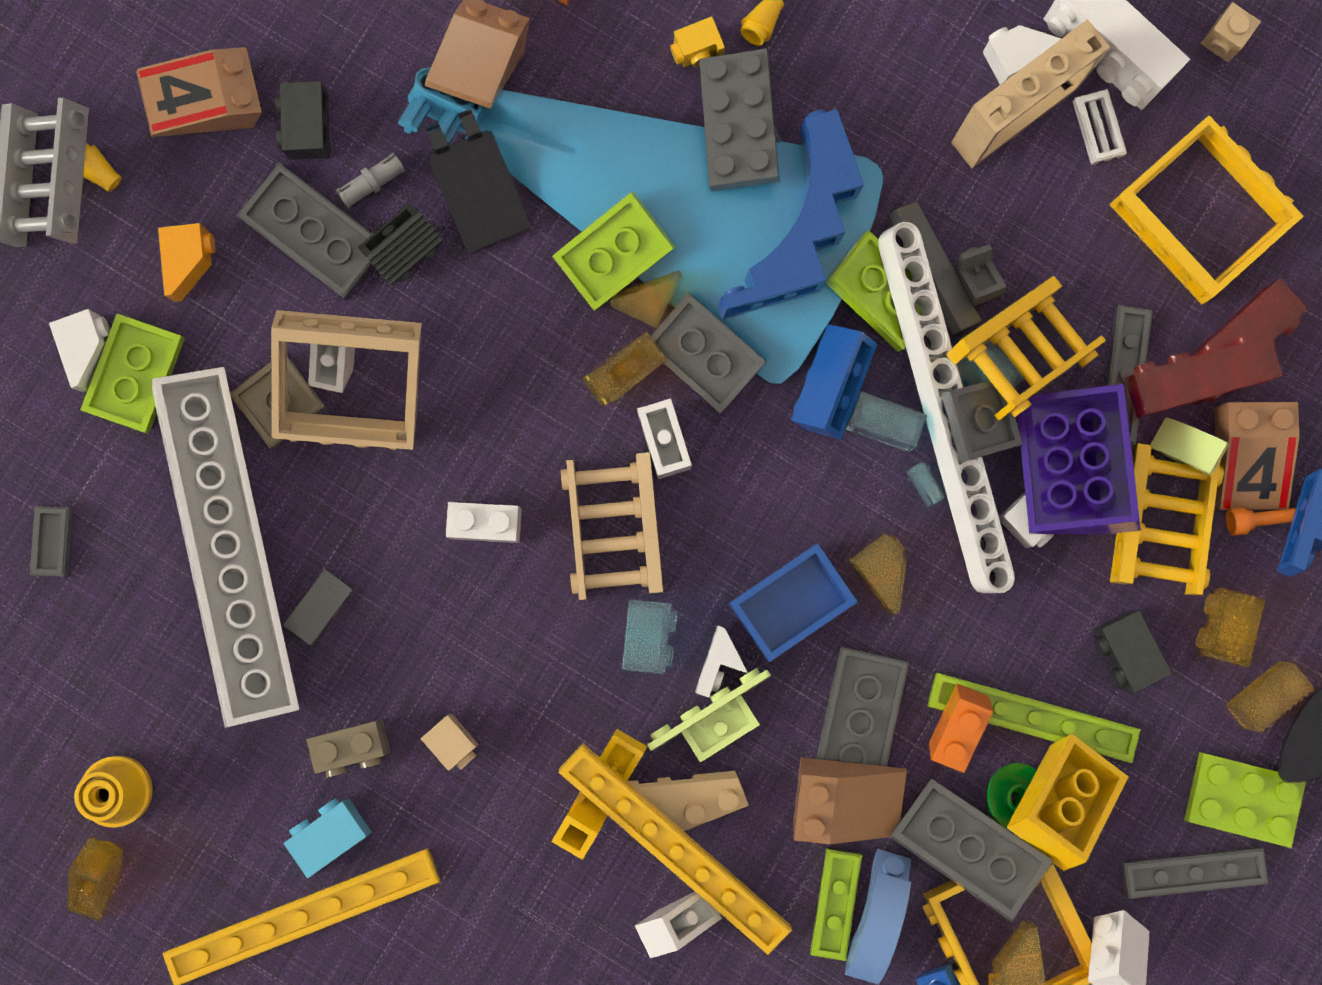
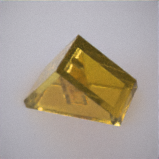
M680 270L619 291L610 303L614 309L658 328L666 316L682 274Z

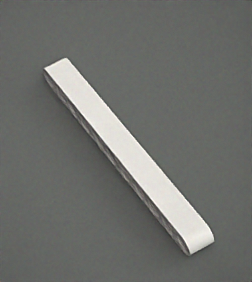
M901 222L880 235L878 248L971 584L976 591L980 593H1005L1013 586L1015 577L983 458L979 457L960 462L957 450L952 445L953 434L949 419L944 414L942 408L944 401L941 393L963 388L957 364L954 365L946 355L952 349L924 244L920 231L914 224ZM896 235L901 237L903 248L897 244ZM905 268L911 272L912 281L906 277ZM915 302H917L921 307V315H919L914 308ZM924 335H926L931 342L930 349H928L925 346ZM934 369H936L940 375L939 383L933 377ZM962 470L967 473L968 480L966 484L961 478ZM972 503L977 508L975 518L971 514L970 508ZM981 537H983L986 541V548L984 551L980 547ZM991 570L995 574V582L993 585L989 580Z

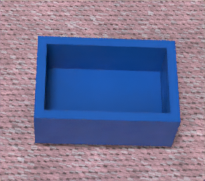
M817 543L728 604L765 659L771 662L856 604L857 600Z

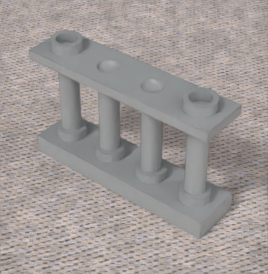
M58 98L57 115L38 116V113L12 103L2 104L0 119V243L14 247H26L28 232L46 231V236L77 244L89 115L88 107L66 98ZM55 129L54 148L35 150L37 131ZM52 163L51 182L32 184L34 164ZM49 197L48 216L29 218L30 199Z

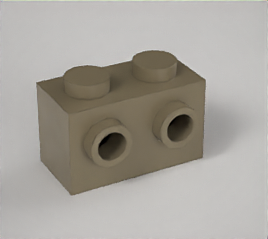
M383 719L306 739L314 774L325 771L326 778L346 773L347 765L360 763L362 769L381 764L380 757L391 753Z

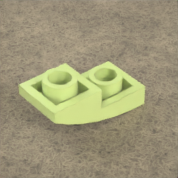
M1168 417L1164 419L1150 444L1152 445V450L1179 463L1183 462L1210 476L1214 473L1229 446L1228 442Z

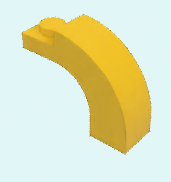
M616 729L600 758L628 781L647 746ZM579 792L551 842L583 860L608 815L583 793Z

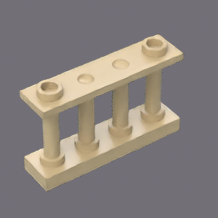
M650 452L636 454L637 462L630 463L629 467L576 472L574 460H566L567 469H561L562 489L569 490L577 572L570 573L572 594H579V600H588L587 589L634 584L649 587V594L663 593ZM631 480L632 484L639 483L640 497H633V501L579 506L577 485ZM635 515V518L642 517L643 531L636 532L637 535L582 541L580 520ZM638 549V553L645 552L647 566H640V570L585 575L583 554Z

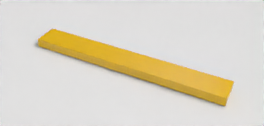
M584 743L559 768L558 773L767 955L792 931L791 925Z
M426 848L167 950L162 954L173 985H181L439 883L441 880L429 848Z

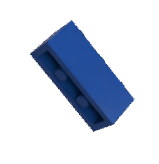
M827 324L824 335L819 341L818 351L813 364L807 372L806 382L800 398L794 406L791 421L809 432L842 440L878 344L861 331Z

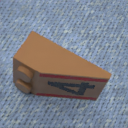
M246 47L213 49L136 70L151 137L254 128L262 113Z
M1228 402L1215 407V437L1229 444L1220 462V466L1224 468V475L1221 485L1217 486L1218 510L1245 507L1247 510L1289 509L1299 443L1298 402Z

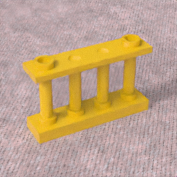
M1052 276L964 337L946 354L954 365L966 357L970 362L974 360L1008 404L994 415L998 421L1009 413L1014 418L1032 405L1028 400L1075 364L1078 363L1083 368L1099 355L1095 349L1106 341L1101 335L1087 346L1053 304L1055 300L1052 295L1062 285L1055 276ZM1034 309L1038 314L1042 312L1075 353L1066 362L1031 320L1033 315L1030 312ZM1013 325L1016 330L1018 328L1022 330L1053 369L1051 373L1044 378L1040 376L1008 336L1011 333L1008 330L1010 326ZM989 341L993 346L997 344L1031 387L1019 395L985 352L987 347L984 344Z
M1140 443L1132 445L1141 531L1116 533L1110 583L1133 584L1134 578L1140 575L1186 583V595H1203V590L1208 587L1210 581V570L1206 567L1217 486H1220L1222 483L1224 468L1220 466L1219 462L1214 473L1210 476L1184 463L1155 459L1154 455H1151L1152 445ZM1152 473L1200 480L1198 500L1150 493V490L1146 489L1147 477ZM1147 507L1196 514L1193 535L1145 527V524L1141 523L1143 509L1146 510ZM1147 541L1191 548L1189 567L1185 569L1141 562L1140 558L1137 557L1138 544Z

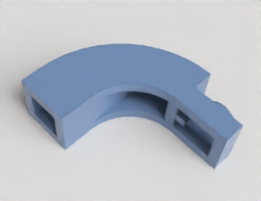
M877 849L873 859L869 890L863 915L849 945L845 975L879 985L886 974L898 943L909 900L911 858Z

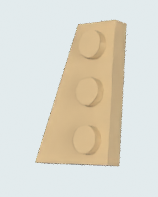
M736 771L696 774L691 779L671 781L670 777L657 778V782L639 784L638 780L627 781L683 831L749 806Z

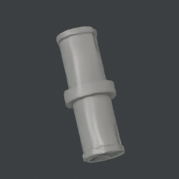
M391 153L390 156L370 169L365 167L360 170L361 175L341 188L336 189V191L349 209L353 204L370 193L374 192L377 194L380 192L382 185L399 174L404 173L405 169L395 154Z

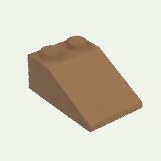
M463 0L451 19L425 80V86L491 109L525 52L530 18L519 15L512 10H505L490 5L483 0Z
M800 758L793 818L794 841L837 844L891 837L901 819L907 774L906 768Z

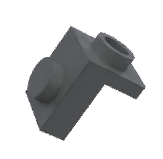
M990 244L979 248H970L958 258L956 274L974 306L1006 294L1007 286L992 262L993 249Z

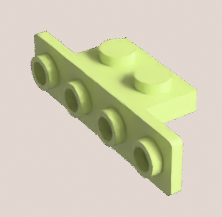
M758 668L741 677L740 681L743 685L732 692L727 686L711 696L710 699L713 704L705 709L700 710L697 705L682 714L680 717L683 722L671 729L667 724L650 735L653 739L647 745L650 751L657 749L682 733L701 763L758 727L760 724L741 695L771 677L768 670L760 673Z

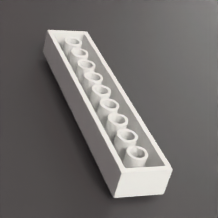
M220 367L152 379V392L225 728L299 710L225 369Z

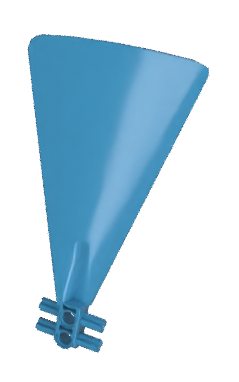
M431 67L423 68L416 73L414 86L408 95L409 105L398 122V125L404 127V132L410 134L414 131L417 133L424 119L428 116L439 121L438 123L449 146L458 130L466 133L458 114L471 109L480 131H492L509 173L581 232L634 191L676 246L638 278L674 307L681 302L687 293H691L767 360L757 373L767 382L781 384L801 367L833 317L842 299L826 283L820 292L724 320L721 319L718 305L721 297L724 296L727 290L738 286H744L747 289L745 278L749 269L766 258L778 247L795 224L803 203L806 185V163L803 145L782 141L777 143L780 182L711 191L708 177L705 127L501 90L493 106L489 109L426 87L425 80ZM854 155L864 182L860 194L857 198L836 203L845 229L843 238L838 245L816 251L826 279L862 233L871 230L876 216L883 184V175L879 166L866 157Z

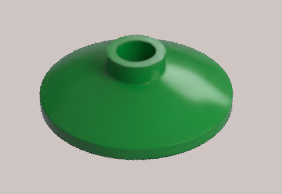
M1007 764L999 768L989 782L987 790L988 807L994 820L1004 828L1009 824L1037 771L1027 764ZM1011 794H1012V795L1014 796V798H1015V803H1014V805L1012 804V801H1011Z

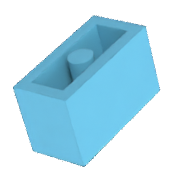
M336 798L318 810L321 817L310 824L308 819H305L289 830L293 837L283 844L307 879L372 833L349 798L341 803Z

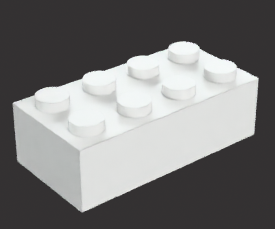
M1055 0L1043 19L1047 22L1049 30L1058 37L1066 36L1088 19L1110 46L1095 66L1098 75L1104 81L1113 83L1122 92L1123 98L1129 104L1138 106L1141 110L1150 103L1190 60L1127 0Z

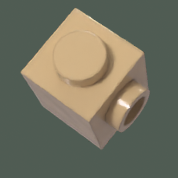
M1232 2L1219 16L1200 44L1226 62H1229L1244 47L1261 21Z
M452 713L444 717L421 738L448 771L456 765L462 770L476 757L473 750L479 745Z

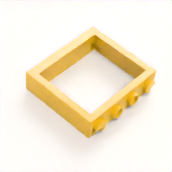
M1210 115L1109 204L1201 304L1216 296L1304 217L1292 204L1294 200L1289 196H1284L1275 186L1272 176L1266 171L1260 170L1251 160L1250 153L1244 147L1237 145L1228 136L1225 126L1220 127ZM1196 140L1203 144L1276 223L1215 279L1136 196L1142 188Z
M1052 864L1042 878L1041 883L1081 965L1039 985L1091 984L1088 981L1092 943L1054 864ZM950 880L923 893L927 904L922 906L931 926L937 923L943 935L938 938V942L947 959L953 956L958 967L957 970H954V973L960 985H979L940 904L941 901L965 890Z

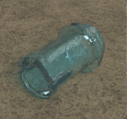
M922 461L906 471L909 476L906 480L908 482L912 481L927 508L932 506V503L935 504L945 498L946 495L942 492L931 474V465L927 466Z

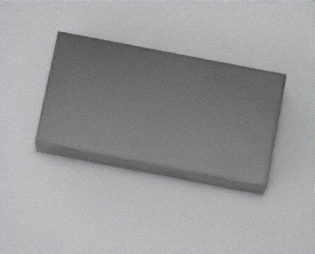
M34 506L30 575L69 577L73 508Z
M324 569L283 626L307 644L313 646L353 593L354 589L329 570Z

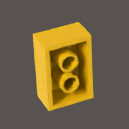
M1070 734L1050 745L1006 828L1052 859L1053 863L1063 871L1086 863L1129 776L1076 736Z

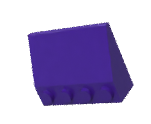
M1124 384L1038 394L1029 398L1028 400L1032 405L1018 415L1019 433L1023 444L1021 445L1029 534H1113L1141 531Z

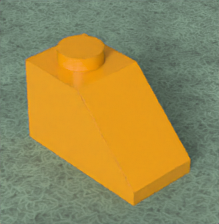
M200 223L158 228L164 296L173 302H181L212 265L211 254L215 253V240L213 234L209 233Z

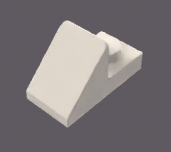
M717 626L695 690V693L706 697L710 696L711 690L718 692L724 676V672L718 671L720 664L747 673L726 629Z

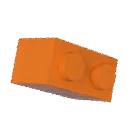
M956 683L928 743L931 760L960 772H965L993 713L988 695Z

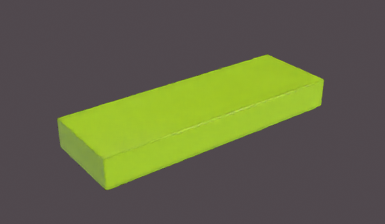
M826 848L810 950L812 956L846 961L862 860L861 853Z

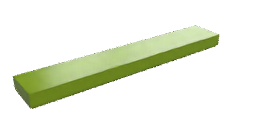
M935 674L927 704L928 707L944 711L956 683L990 697L993 713L988 722L989 724L1054 742L1073 734L1100 755L1129 763L1133 762L1141 729L944 674Z

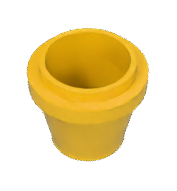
M126 756L107 757L94 763L85 772L75 790V804L78 811L85 818L99 825L112 828L122 827L138 820L148 809L153 793L152 781L147 770L138 761ZM102 788L109 792V799L106 802L102 801L99 797V792Z

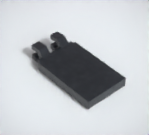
M471 109L458 114L468 138L448 146L438 122L425 127L435 152L429 154L427 160L468 254L531 228L492 131H480Z

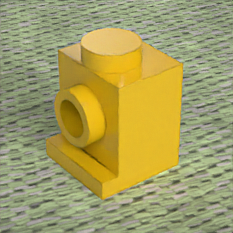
M711 16L674 31V44L670 45V49L677 65L682 63L683 67L689 65L698 67L700 66L699 59L724 55L725 46Z

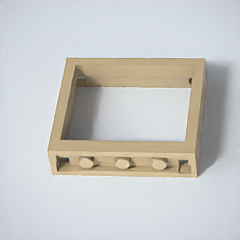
M1087 19L975 103L951 143L971 169L1075 92L1102 59L1110 46ZM1065 82L1070 86L1066 90L1061 87Z
M276 310L271 327L272 438L290 440V442H319L324 445L336 443L354 445L361 448L373 446L386 447L392 450H396V448L413 450L416 432L422 323ZM287 342L408 352L405 421L287 412Z

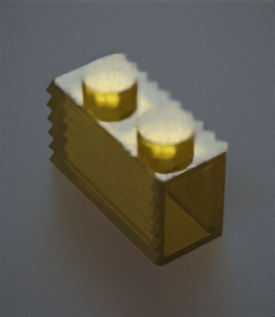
M1226 588L1214 589V593H1210L1205 601L1204 612L1208 614L1206 626L1200 628L1196 638V647L1200 648L1198 656L1238 667H1249L1252 652L1254 651L1253 646L1255 645V639L1259 630L1258 626L1262 617V611L1264 610L1265 599Z
M1278 661L1230 700L1226 707L1244 729L1264 732L1265 727L1270 728V723H1275L1276 718L1281 719V714H1286L1287 709L1292 710V705H1297V700L1302 701L1303 696L1308 697V692H1313L1314 687L1293 662Z

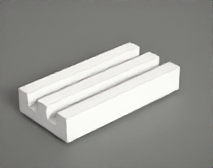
M1108 89L1076 97L1072 102L1091 165L1098 164L1100 161L1106 162L1115 157H1124L1127 152ZM1096 100L1101 102L1114 150L1109 148ZM1085 103H1087V105H1088V109H1089L1090 116H1091V119H1092V122H1093V126H1094V129H1095V132H1096V136H1097V139H1098V142H1099V146H1100V149H1101V153H1099V150H1098V147H1097V144H1096V140H1095V137H1094V134H1093V130H1092L1091 123H1090V120H1089V117H1088V113H1087V110H1086V107H1085Z

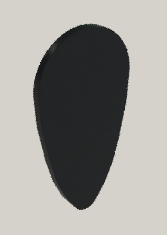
M1322 689L1315 691L1300 708L1282 743L1278 762V775L1285 783H1301L1322 776Z

